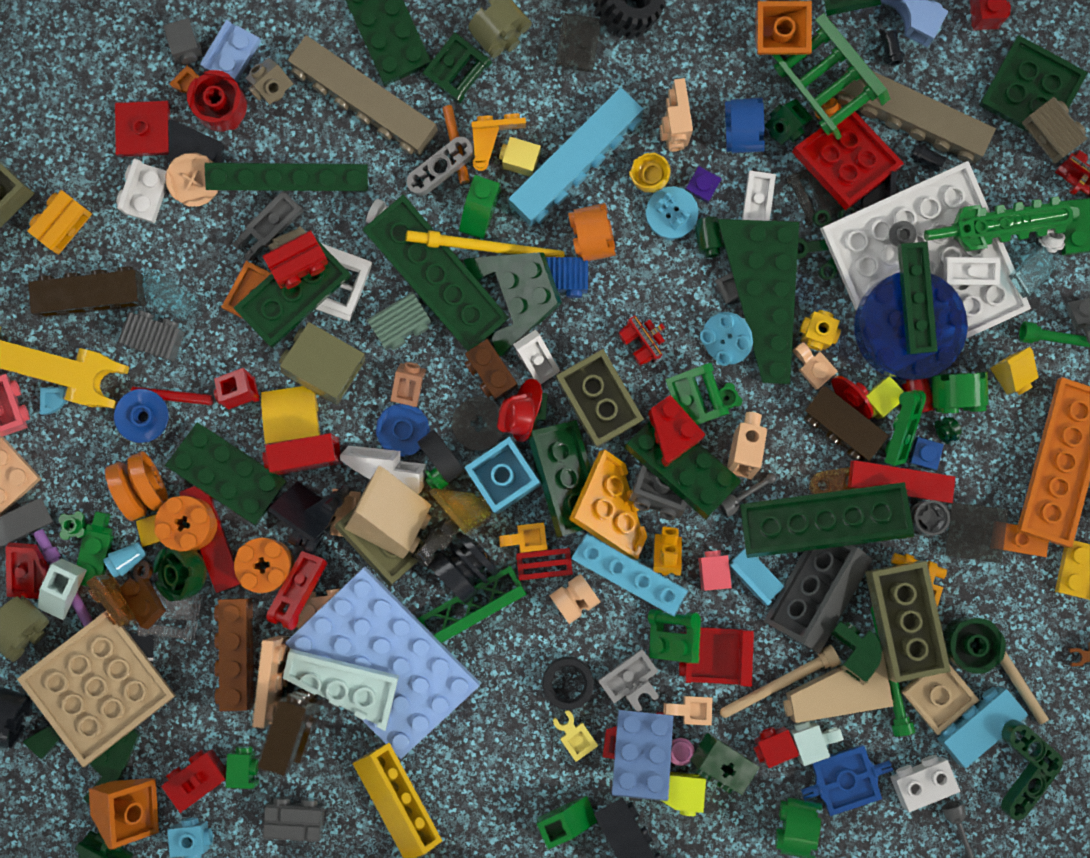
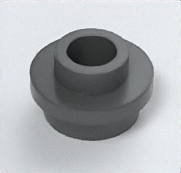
M908 221L896 222L889 230V240L895 247L902 243H914L916 240V229ZM902 229L907 232L906 239L900 237Z

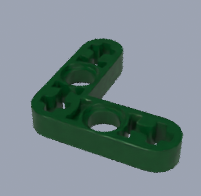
M1010 720L1002 728V739L1027 760L1029 764L1004 796L1001 808L1012 819L1022 820L1029 814L1063 766V758L1028 726L1018 720ZM1016 732L1023 736L1020 740L1014 735ZM1036 742L1037 745L1035 751L1029 754L1028 750L1030 745ZM1044 756L1050 761L1049 764L1042 760ZM1036 778L1035 786L1028 790L1029 782Z

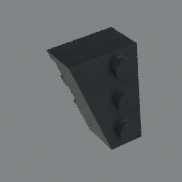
M622 797L594 813L617 858H662L660 852L654 853L649 843L653 842V839L647 828L639 826L636 818L640 815L632 801L627 803Z

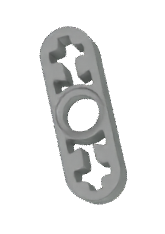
M465 137L453 139L408 175L407 186L409 190L419 196L430 193L473 159L475 154L473 144ZM459 145L466 147V154L464 156L460 153L457 154L459 152L457 148ZM449 153L454 156L453 159L456 160V163L453 164L452 160L446 155ZM438 160H446V171L440 174L436 173L434 170L435 163ZM427 169L435 177L434 180H432L430 177H427L429 176V174L425 172ZM418 177L425 179L423 181V188L416 186V179Z

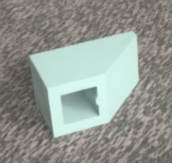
M64 559L52 563L40 587L38 609L62 620L65 619L87 570Z

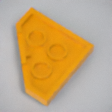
M604 449L598 452L569 520L611 548L635 561L638 560L647 539L644 526L641 527L637 514L639 509L634 506V502L629 501L632 490H630L626 478L628 474L626 464Z

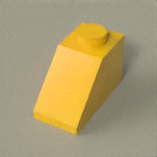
M1031 347L1013 353L990 367L1007 395L1017 392L1018 395L1023 394L1033 387L1031 382L1039 378Z

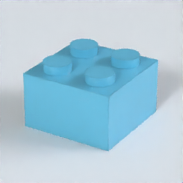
M510 437L464 467L492 511L496 514L501 513L542 485L540 479L514 440Z

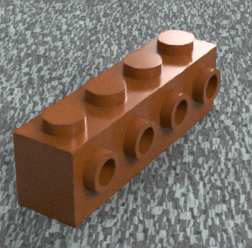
M253 598L218 600V605H215L214 618L215 621H218V632L215 633L214 645L215 649H219V660L215 661L214 668L215 676L219 677V688L215 690V703L219 705V711H247L254 707Z

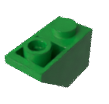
M587 795L537 817L536 824L549 850L575 838L598 821Z

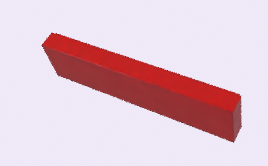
M853 460L850 464L848 488L857 489L905 482L908 497L953 503L956 477Z
M195 486L180 491V496L199 498L207 502L213 509L217 519V531L214 538L208 545L200 549L215 592L220 593L240 585L241 583L238 581L234 570L235 559L213 499Z

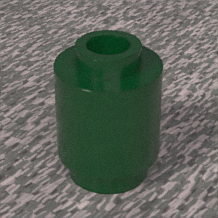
M714 216L701 218L696 221L695 233L699 254H705V258L720 256L721 251L725 249L718 218Z

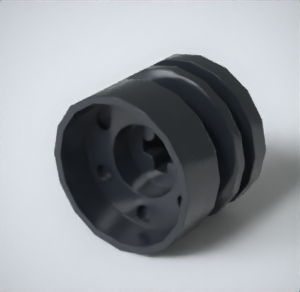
M460 531L455 536L464 544L458 549L450 540L447 544L453 555L449 558L439 551L426 564L464 604H467L478 593L472 581L477 578L487 584L489 580L481 572L487 568L495 577L499 571L496 569L491 556L474 539Z

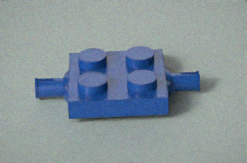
M861 744L831 754L827 759L812 763L815 785L800 789L803 794V800L820 796L824 801L828 815L833 816L881 800L878 776L893 772V768L889 760L873 765L868 758L865 746Z

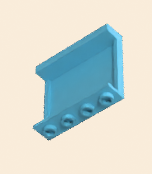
M588 534L583 536L571 558L673 616L688 592L683 587Z

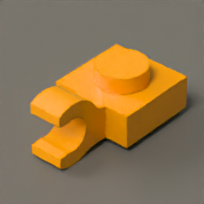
M544 522L518 525V534L499 536L500 547L519 545L520 553L547 550Z

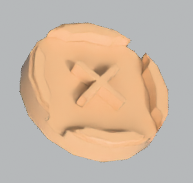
M185 153L175 158L167 169L165 175L166 187L174 199L186 206L204 205L210 202L218 193V190H206L205 163L212 162L207 156L199 153Z

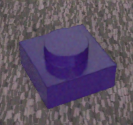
M698 166L685 190L708 204L722 178Z

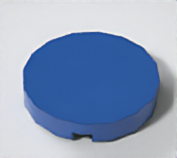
M401 403L385 409L378 418L376 425V434L381 446L385 450L400 451V456L402 457L414 455L420 451L421 448L417 442L430 433L428 419L424 413L417 407Z

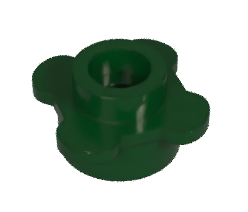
M944 417L942 421L937 420L934 422L936 433L945 444H950L951 441L957 442L960 439L959 436L962 433L961 426L954 418Z

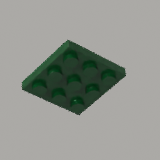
M1018 35L999 66L979 106L1029 133V130L1026 129L1022 122L1053 97L1057 101L1064 102L1069 109L1088 72Z

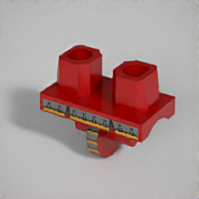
M1077 150L1074 154L1072 153L1057 168L1055 173L1072 185L1069 190L1070 194L1075 195L1080 190L1090 196V165L1086 163L1088 155L1081 150Z
M634 315L628 319L627 325L618 333V336L625 345H628L635 339H638L643 347L632 353L639 366L650 361L655 363L663 354L652 338L655 339L658 345L664 343L665 340L660 332L665 329V326L660 324L655 327L649 319L644 323L649 331L647 333Z

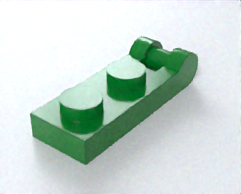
M922 390L906 391L899 397L902 407L900 414L896 416L893 423L895 430L892 439L888 442L885 449L887 454L885 463L897 466L905 464L926 401V395Z

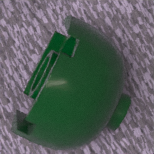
M166 548L160 550L155 557L153 573L158 572L159 581L155 582L156 587L168 601L188 599L196 595L205 585L207 576L206 565L196 550L177 551Z

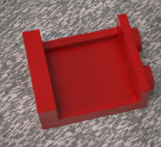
M685 627V632L681 633L687 634V628ZM700 627L699 663L679 662V676H683L685 683L737 684L752 687L754 631L748 629Z

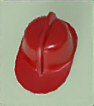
M532 378L526 380L520 387L517 395L505 399L499 408L497 429L501 432L513 434V437L519 442L527 441L530 437L541 405L542 388L538 380Z

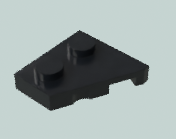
M169 120V165L175 158L185 153H199L207 156L212 162L224 163V145L222 142L179 122Z

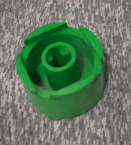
M987 372L931 375L933 408H936V412L959 413L960 407H963V411H987L986 405H989Z
M790 797L787 798V801L781 800L779 817L783 821L782 829L777 828L775 836L776 849H780V854L800 858H815V854L811 850L817 851L821 828V818H818L816 810L822 811V803Z

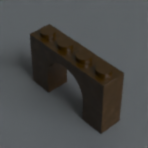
M297 689L278 700L257 766L258 769L285 777L290 773L293 762L300 764L305 760L324 697L318 694L314 695L304 689Z

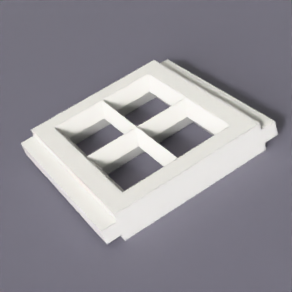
M322 244L344 268L358 272L353 286L346 283L340 286L351 291L346 305L327 298L316 310L350 322L369 275L372 262Z

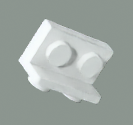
M133 159L132 165H129L125 172V186L123 190L119 191L117 196V209L125 215L155 224L167 188L165 178L167 171Z

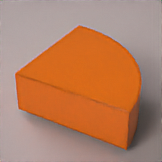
M187 65L169 84L175 90L187 93L190 83L200 76Z

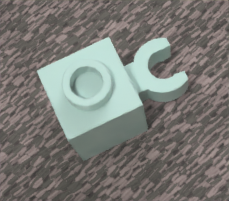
M810 721L796 723L794 725L795 729L789 730L799 753V756H797L798 760L803 766L829 758L830 755L826 745L844 740L841 730L837 729V727L821 732L819 725L815 722L810 723Z

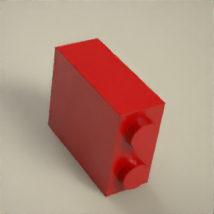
M331 433L265 445L266 452L262 453L264 467L266 469L269 468L270 473L277 475L343 464L340 460L339 438Z

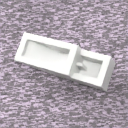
M348 446L340 455L342 462L368 479H371L378 466H381L417 494L426 485V464L400 461V451Z

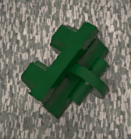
M91 830L77 844L75 849L79 853L78 858H132L133 853L122 848L123 846L112 850L108 849L100 832L96 834Z

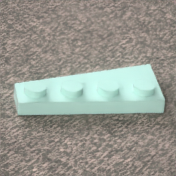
M290 649L283 679L314 695L318 694L328 699L329 703L337 707L342 706L353 712L358 718L362 720L367 719L376 724V727L386 731L399 675Z

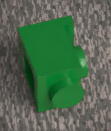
M237 746L236 750L227 754L226 788L254 789L259 785V779H254V775L258 773L257 766L259 761L255 758V751H252V746Z

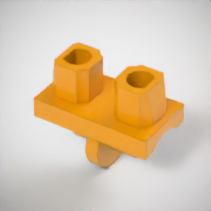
M664 526L662 527L661 534H655L653 571L663 575L673 573L680 576L682 570V537H679L678 528Z

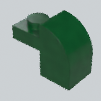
M839 622L831 634L853 650L841 666V669L864 685L877 670L881 662L882 650L880 642L870 630L861 638L859 636L860 631L852 624L846 622L844 625L842 622Z

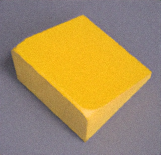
M156 514L136 521L142 547L161 543L154 532Z

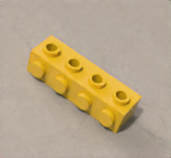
M390 743L372 750L352 763L403 858L422 856L442 842L438 831Z

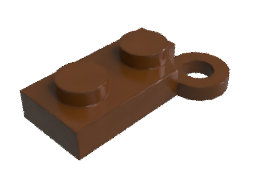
M142 560L133 569L134 578L130 577L119 589L140 628L149 629L166 612V609L149 580L153 573V566L150 562ZM145 567V573L141 576V570Z

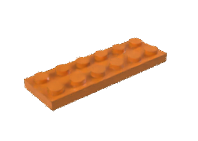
M1061 377L1056 382L1017 531L1066 548H1072L1090 482V386Z

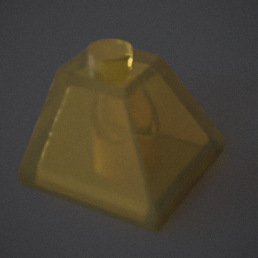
M435 488L429 491L468 537L492 517V514L489 512L491 508L483 496L477 498L474 493Z

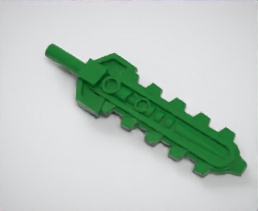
M1059 196L1051 197L1049 204H1042L1041 199L1032 200V205L1029 207H1024L1022 202L1014 203L1013 209L1006 210L1004 205L995 206V212L987 213L986 208H981V205L966 206L959 209L954 223L951 224L952 226L925 230L924 239L929 241L953 237L966 252L987 249V245L992 244L993 238H998L1000 243L1009 242L1011 235H1016L1019 240L1029 238L1030 232H1035L1037 237L1046 236L1049 229H1053L1055 234L1065 233L1066 226L1070 225L1074 218L1080 216L1079 208L1073 207L1066 202H1061Z

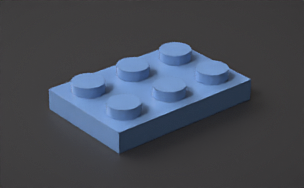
M618 710L611 796L668 801L673 715Z

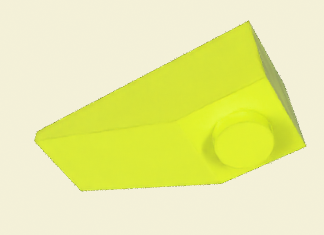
M670 771L668 801L662 802L675 810H680L679 814L684 816H696V812L703 813L706 779L699 774Z

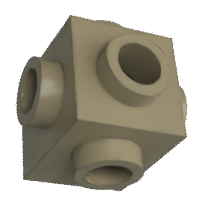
M269 57L263 63L256 64L245 78L251 85L248 90L258 101L264 99L269 105L280 100L284 96L285 91L293 85L280 66Z

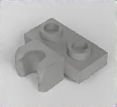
M640 649L598 679L613 703L626 696L636 712L642 710L638 701L642 693L649 694L654 700L659 698V695L648 681L649 678L659 671L643 649Z

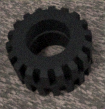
M593 0V6L596 7L594 11L595 16L600 17L599 23L601 26L605 25L607 27V32L611 34L613 31L616 33V37L622 38L625 35L626 39H632L634 36L639 38L650 30L662 14L666 1L634 0L638 8H633L623 0Z

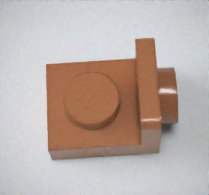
M413 362L401 363L395 373L390 401L417 407L426 369L420 368L419 364Z

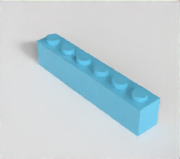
M620 87L508 198L509 206L531 227L536 222L538 224L542 223L550 214L548 210L555 203L560 205L569 195L567 191L573 185L578 187L586 179L587 175L585 173L592 166L597 168L605 160L606 156L604 154L610 148L615 150L623 142V135L629 129L633 132L642 123L641 117L644 109Z

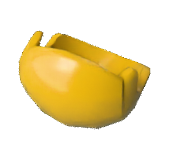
M645 153L634 159L631 171H629L630 178L635 187L645 193H655L662 190L668 183L671 174L668 161L657 153Z

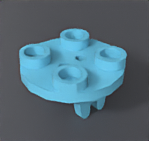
M675 186L664 187L662 190L655 192L649 199L645 212L647 223L651 230L660 237L670 241L689 234L696 225L699 215L698 205L694 197L685 189Z
M720 312L710 317L700 333V340L707 352L719 365L727 366L741 362L751 352L753 345L752 332L748 324L734 313Z

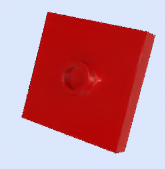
M168 101L115 103L116 155L118 157L169 155L170 103Z

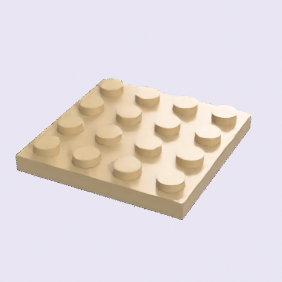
M111 609L106 610L17 678L18 682L82 767H86L176 697Z

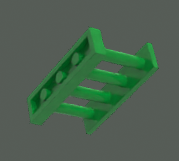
M823 13L815 19L819 30L816 31L817 35L812 38V51L822 43L827 44L830 42L834 47L831 50L832 54L800 79L796 77L791 68L807 55H790L785 60L780 55H772L776 61L773 67L781 78L788 77L819 116L821 121L818 124L827 135L832 133L838 140L842 137L837 128L839 123L869 100L874 101L876 99L883 106L891 98L886 87ZM845 61L849 65L848 72L813 98L806 87L837 62L842 63ZM861 80L865 85L863 92L829 117L821 106L853 81Z

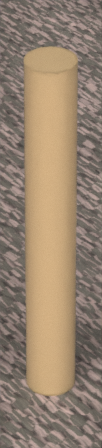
M1005 652V656L1000 664L1039 724L1047 722L1049 718Z

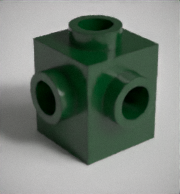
M794 99L784 106L780 104L769 114L771 119L764 126L769 130L770 136L781 145L790 140L794 143L804 135L805 131L803 128L813 117L797 99Z

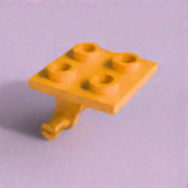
M514 113L505 114L504 119L493 120V116L490 115L478 116L477 121L471 122L475 153L473 167L478 171L486 170L498 131L526 128V118H520V114Z

